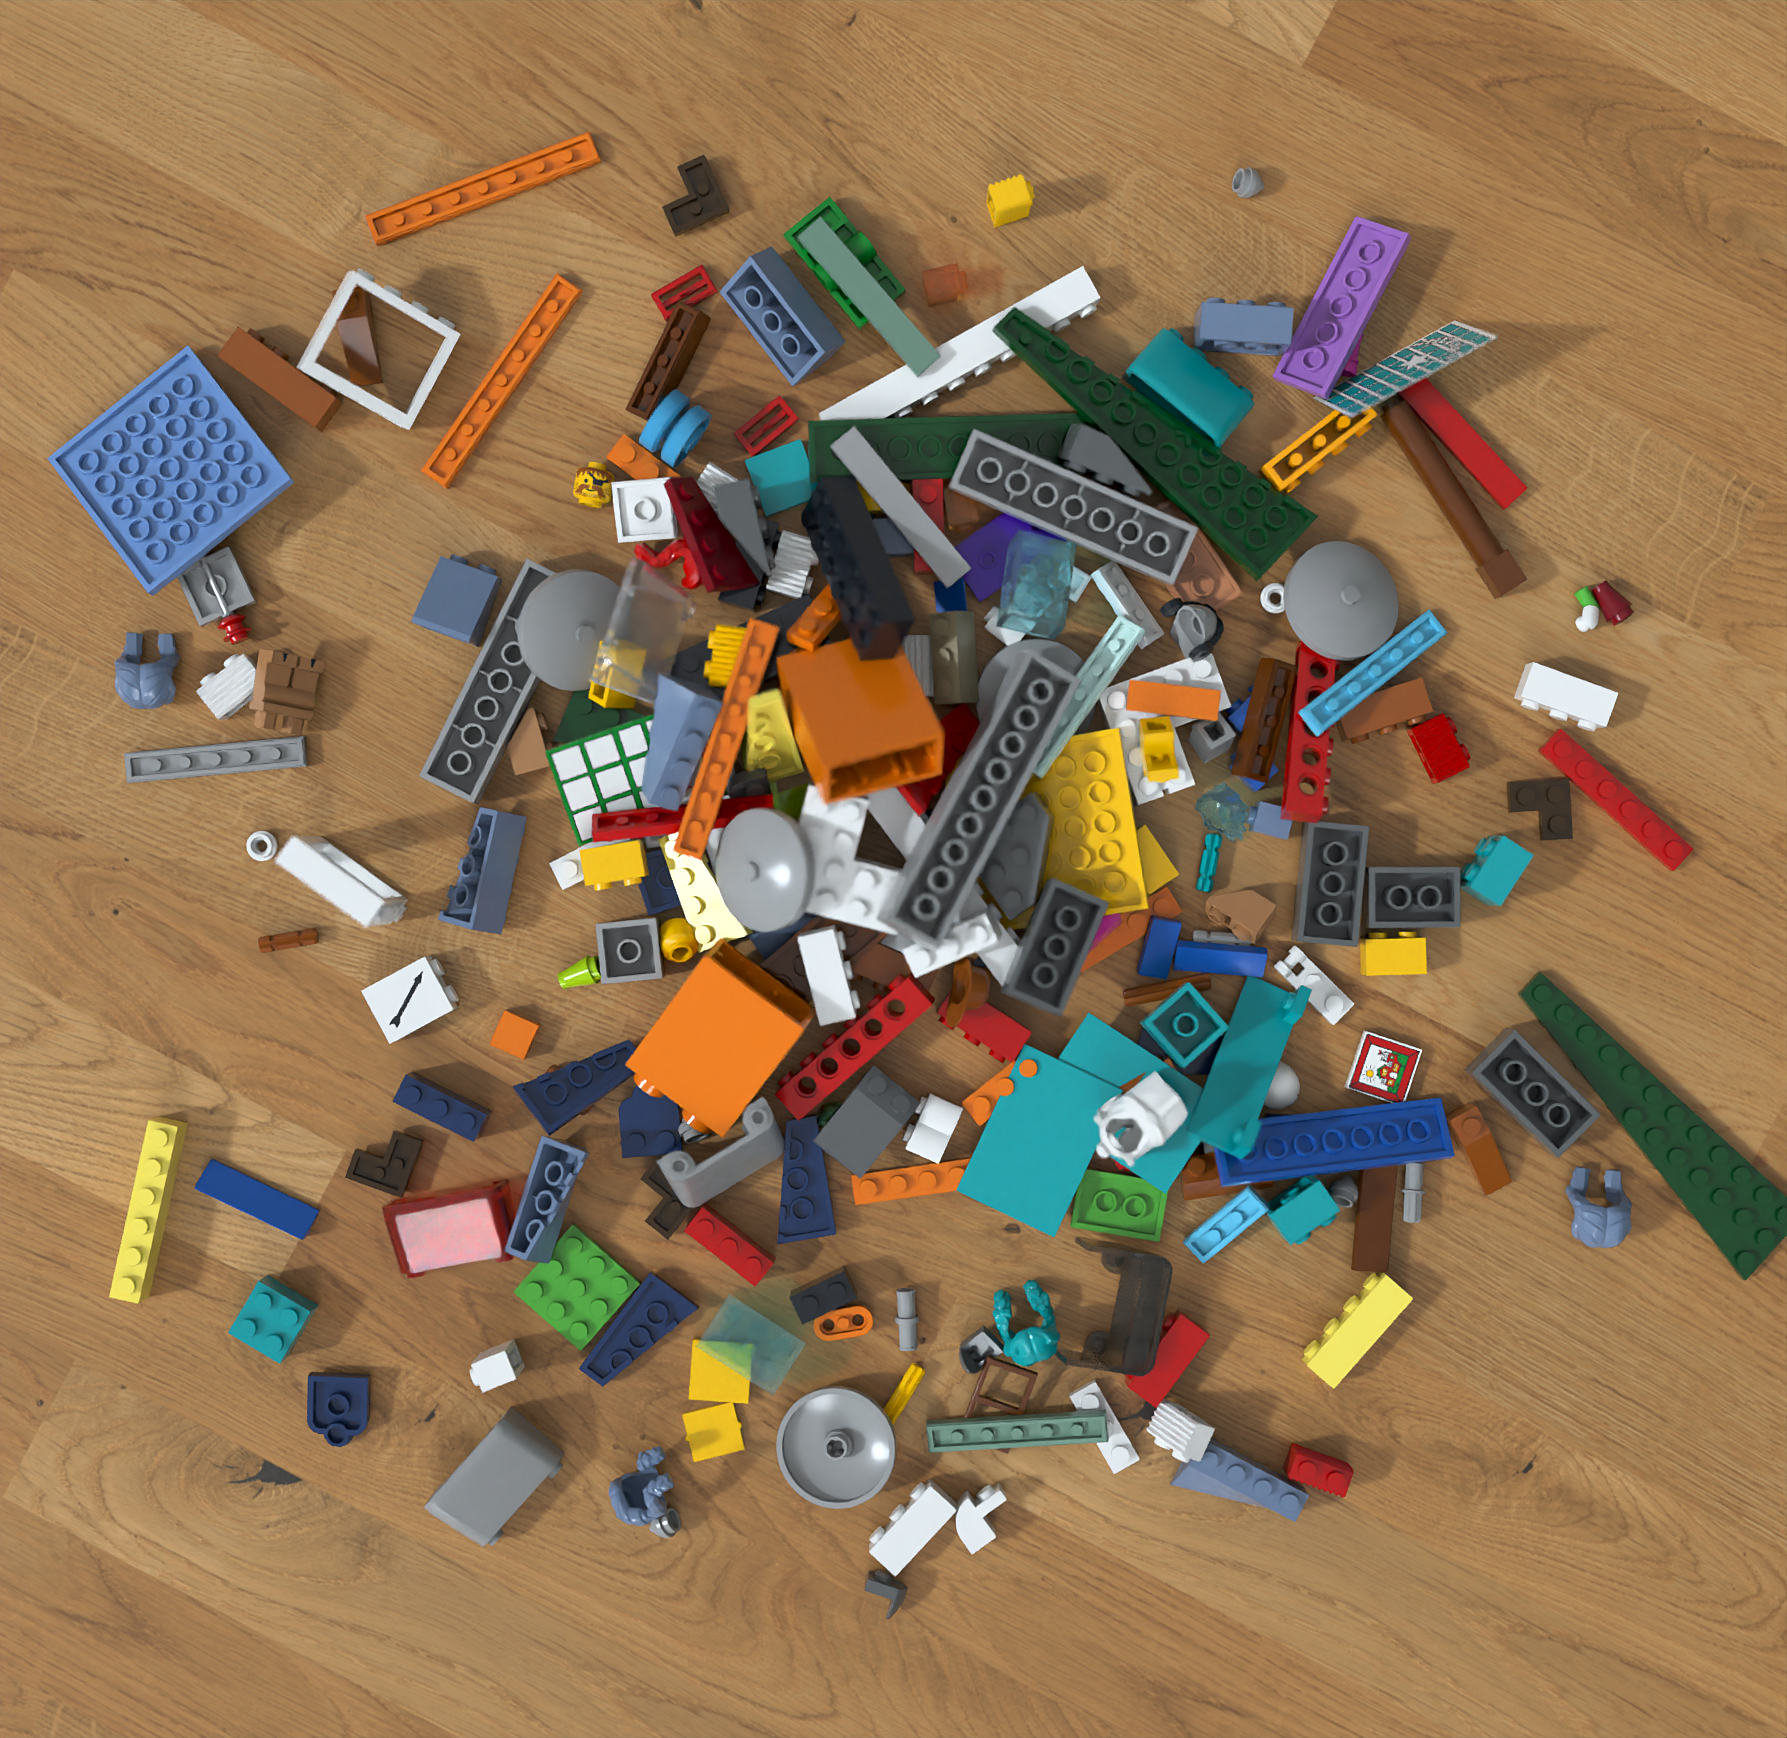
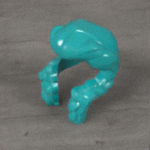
M1035 1279L1028 1280L1023 1285V1288L1025 1289L1027 1300L1031 1303V1307L1044 1318L1041 1327L1032 1326L1020 1330L1017 1334L1009 1329V1320L1012 1317L1011 1296L1007 1291L1004 1292L1000 1289L994 1293L993 1307L995 1308L993 1310V1317L999 1335L1005 1343L1003 1352L1006 1357H1011L1015 1363L1025 1367L1037 1362L1046 1361L1055 1355L1058 1341L1061 1339V1335L1056 1328L1055 1315L1053 1314L1054 1309L1050 1304L1051 1299Z

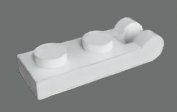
M1294 945L1288 951L1289 955L1284 961L1279 960L1273 967L1296 990L1300 985L1312 989L1308 1002L1331 1025H1335L1354 1003ZM1299 963L1303 969L1295 975L1291 969Z

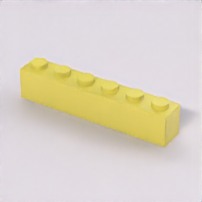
M160 1116L148 1120L109 1295L110 1298L139 1304L150 1296L188 1125L187 1122Z

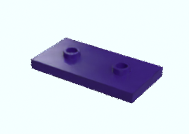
M1002 513L954 548L971 567L962 577H964L965 583L979 603H981L1068 541Z

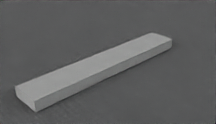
M855 427L851 428L830 446L946 588H949L971 569Z
M305 736L124 753L127 783L308 767Z

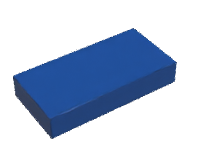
M1151 915L1136 969L1138 975L1167 980L1182 925L1179 920Z

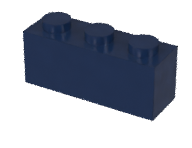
M414 1072L405 1075L392 1101L473 1142L480 1138L492 1114V1110Z

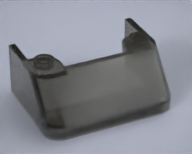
M1076 1236L1075 1242L1087 1251L1102 1253L1101 1262L1104 1268L1111 1273L1121 1274L1110 1332L1095 1331L1089 1334L1084 1342L1083 1352L1057 1348L1055 1356L1065 1365L1134 1376L1147 1375L1155 1365L1173 1272L1170 1262L1161 1255L1121 1243Z

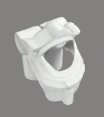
M1156 1071L1124 1095L1118 1094L1111 1098L1096 1111L1097 1113L1094 1115L1093 1120L1099 1126L1101 1138L1096 1151L1103 1158L1112 1154L1115 1157L1124 1159L1128 1166H1133L1135 1160L1151 1148L1164 1144L1165 1140L1183 1123L1188 1113L1182 1101L1165 1084ZM1125 1126L1126 1130L1116 1138L1114 1134Z

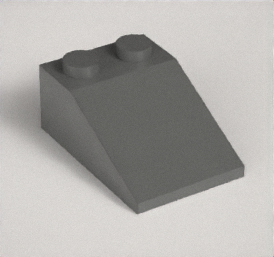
M873 1065L863 1075L813 1142L858 1178H861L920 1105V1102Z

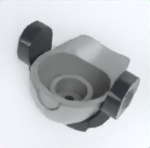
M1175 598L1165 603L1160 609L1161 614L1165 618L1176 615L1170 635L1180 647L1185 659L1190 658L1193 662H1197L1213 652V647L1224 632L1222 620H1220L1216 611L1210 605L1193 601L1183 602L1181 598Z

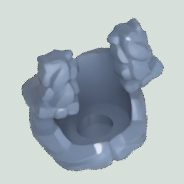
M131 632L126 633L124 652L114 661L116 667L115 689L117 694L129 706L137 709H156L164 704L169 705L173 702L176 685L172 675L175 666L180 661V655L177 654L178 649L175 646L176 641L173 634L164 633L158 636L161 660L139 665L141 662L140 656L143 653V635Z
M1576 1166L1572 1173L1573 1178L1570 1180V1185L1565 1189V1193L1574 1209V1217L1571 1223L1572 1236L1592 1248H1613L1624 1241L1632 1228L1630 1219L1632 1202L1625 1195L1624 1190H1622L1621 1172L1617 1169H1609L1605 1172L1604 1187L1607 1192L1605 1196L1607 1201L1613 1204V1206L1605 1208L1593 1204L1585 1198L1590 1169Z
M653 1447L651 1450H646V1452H639L637 1460L638 1472L626 1473L610 1482L608 1491L611 1499L610 1503L616 1513V1517L626 1524L644 1526L667 1513V1503L663 1493L674 1487L673 1478L667 1472L659 1476L655 1466L665 1459L666 1454L663 1447Z

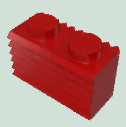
M1444 713L1438 714L1406 730L1432 784L1439 783L1470 768V764L1467 762L1471 759L1470 754L1463 743L1459 745L1454 735L1457 733V728L1451 717L1446 718Z
M1295 1443L1291 1444L1283 1466L1290 1480L1294 1478L1296 1482L1306 1483L1307 1486L1317 1487L1318 1490L1323 1489L1324 1492L1334 1493L1335 1496L1340 1495L1341 1498L1346 1496L1354 1474V1470L1349 1463Z

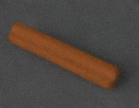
M1201 973L1123 990L1124 1003L1130 1007L1166 999L1185 982H1189L1197 992L1207 991L1211 989L1210 976L1208 973Z

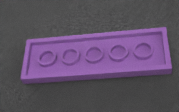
M1355 216L1292 338L1290 347L1284 353L1273 374V378L1276 381L1328 400L1411 241L1408 233Z

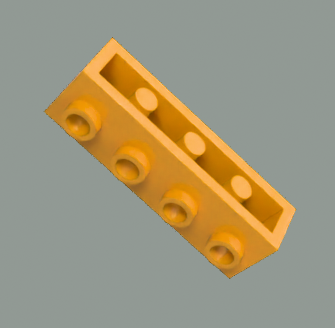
M1369 407L1353 417H1349L1334 410L1266 463L1258 472L1265 480L1272 484V488L1279 493L1284 489L1288 494L1301 483L1298 478L1306 471L1312 475L1324 466L1325 463L1322 459L1329 453H1332L1335 457L1349 445L1346 440L1355 434L1359 438L1370 430L1373 426L1369 422L1377 416V413L1372 407Z

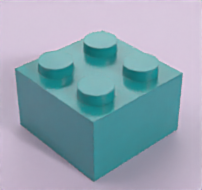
M1504 835L1488 836L1487 839L1483 837L1474 849L1476 856L1471 864L1467 862L1460 870V888L1485 905L1501 906L1534 855Z
M1189 982L1179 986L1139 1022L1179 1068H1185L1229 1028Z
M1305 1176L1268 1201L1270 1209L1265 1214L1284 1240L1290 1245L1293 1243L1299 1245L1311 1237L1310 1231L1319 1225L1325 1227L1336 1219L1335 1214L1340 1209L1320 1180L1314 1176Z
M267 1275L258 1281L228 1333L280 1364L290 1355L319 1305Z

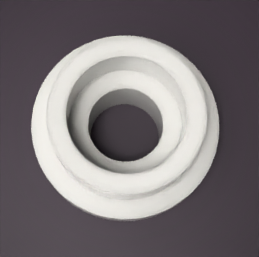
M1272 583L1262 590L1260 602L1266 611L1276 614L1285 610L1283 599L1284 585ZM1272 593L1279 595L1280 602L1278 604H1273L1270 601Z
M258 831L248 838L247 851L255 860H269L277 852V840L269 832ZM262 840L267 843V849L264 852L258 848V844Z

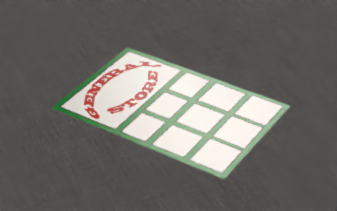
M654 714L545 751L578 846L593 842L592 814L660 807L649 804L641 790L646 754L649 752L650 727L653 725ZM711 733L680 804H687L689 802ZM726 787L724 796H725V795H728L727 787Z

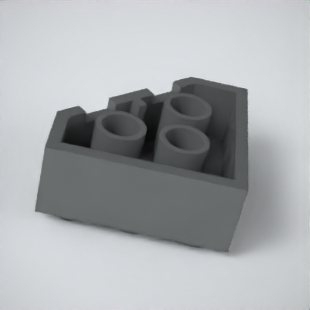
M1032 792L1016 803L979 873V877L1009 920L1018 917L1035 905L1042 892V881L1046 869L1051 830L1053 829L1055 817L1038 792Z

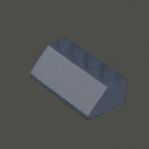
M773 247L751 255L720 290V294L792 387L828 361L846 342Z

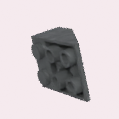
M1071 423L1057 458L1064 460L1062 466L1078 473L1084 474L1086 470L1092 472L1090 478L1105 485L1112 486L1113 482L1119 484L1117 490L1133 497L1140 498L1141 493L1151 495L1152 490L1110 436L1083 424Z
M749 479L714 486L713 492L722 524L767 577H771V568H775L776 564L771 546L765 547L764 539L769 538V533L764 516H758L757 509L763 507L757 486H751Z

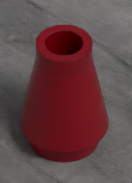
M1607 580L1592 590L1606 621H1610L1613 626L1620 624L1634 613L1631 608L1632 603L1614 589Z

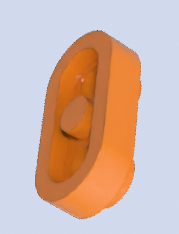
M861 1304L838 1307L814 1319V1332L817 1337L824 1341L863 1336L872 1328L873 1315L868 1307ZM854 1315H862L864 1321L861 1324L854 1323L852 1319ZM826 1319H831L835 1325L833 1328L827 1329L823 1326V1322Z

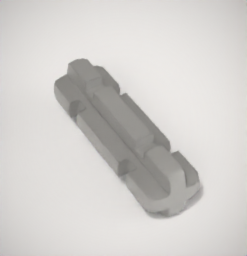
M1194 930L1192 935L1193 942L1251 946L1252 944L1251 941H1243L1235 936L1234 933L1210 931V933H1207L1204 930Z

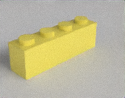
M1384 1272L1372 1273L1363 1283L1364 1289L1357 1297L1353 1295L1343 1306L1345 1311L1338 1319H1331L1323 1329L1324 1335L1318 1341H1312L1303 1352L1305 1355L1302 1358L1303 1362L1333 1389L1413 1300L1408 1293Z

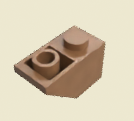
M536 708L527 710L507 746L515 776H523L550 768L545 751L553 749L554 745L552 741L547 743L544 732L548 730L547 720L544 713L539 714Z
M1251 889L1209 896L1206 900L1205 913L1214 923L1218 925L1224 924L1232 929L1234 935L1243 941L1249 940L1255 944L1274 919L1277 905Z

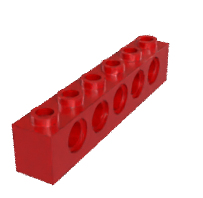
M1301 640L1296 646L1294 665L1297 666L1292 686L1280 819L1317 823L1322 815H1326L1328 809V797L1324 796L1325 785H1329L1331 778V768L1327 767V756L1331 757L1333 752L1334 740L1329 738L1330 728H1333L1335 723L1320 735L1312 736L1307 733L1305 729L1307 723L1298 712L1309 704L1308 697L1317 698L1337 682L1334 681L1335 670H1339L1341 661L1316 653ZM1310 669H1319L1324 677L1316 678L1312 675ZM1303 755H1312L1316 760V764H1307L1303 760ZM1300 784H1309L1313 788V794L1304 793L1300 788Z
M912 972L905 978L902 974L896 977L888 985L891 990L882 997L880 994H877L865 1005L868 1010L862 1016L856 1014V1018L848 1019L843 1024L846 1029L839 1036L835 1032L831 1034L821 1044L824 1047L823 1050L817 1055L813 1052L808 1054L799 1063L802 1067L795 1074L789 1071L777 1082L780 1087L774 1095L798 1121L933 1005L935 998L915 978ZM893 999L901 1000L905 1005V1010L902 1012L894 1011L890 1007V1001ZM868 1020H879L882 1023L883 1029L881 1031L871 1030L868 1026ZM846 1039H856L860 1044V1049L857 1051L850 1050L846 1046ZM828 1057L835 1059L838 1068L835 1070L828 1069L824 1065V1059ZM802 1078H812L816 1083V1088H806L802 1084Z

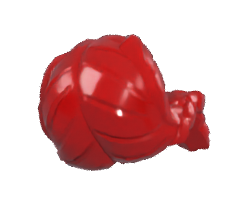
M684 536L672 542L661 553L655 551L645 542L642 545L638 543L635 546L634 553L636 557L646 565L655 568L667 567L672 562L678 560L679 557H683L684 564L682 567L685 577L681 580L682 587L688 590H696L704 585Z

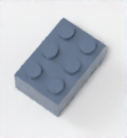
M1208 298L1207 302L1201 303L1195 313L1193 347L1206 352L1283 356L1292 341L1294 308L1286 307V304L1282 302H1269L1267 306L1255 305V301L1239 300L1237 304L1225 303V300L1221 298Z

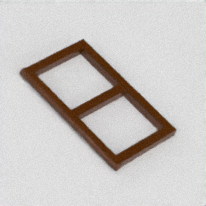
M987 1355L964 1418H971L976 1402L1014 1415H1023L1038 1372ZM990 1365L1029 1378L1019 1407L980 1394ZM1001 1448L995 1450L1008 1454L1010 1448Z

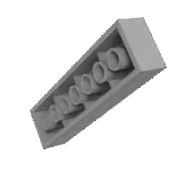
M975 429L969 437L948 486V489L1167 585H1174L1198 530L1193 525Z
M526 559L419 777L472 803H480L541 680L528 668L521 655L518 643L519 617L532 591L545 579L556 574L555 572Z

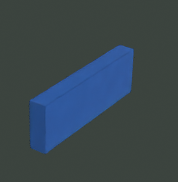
M1177 940L1173 970L1263 977L1268 955L1267 948Z

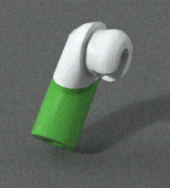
M1585 586L1574 593L1583 608L1582 616L1578 617L1575 621L1577 628L1581 632L1594 629L1598 625L1600 612L1598 602L1588 586Z

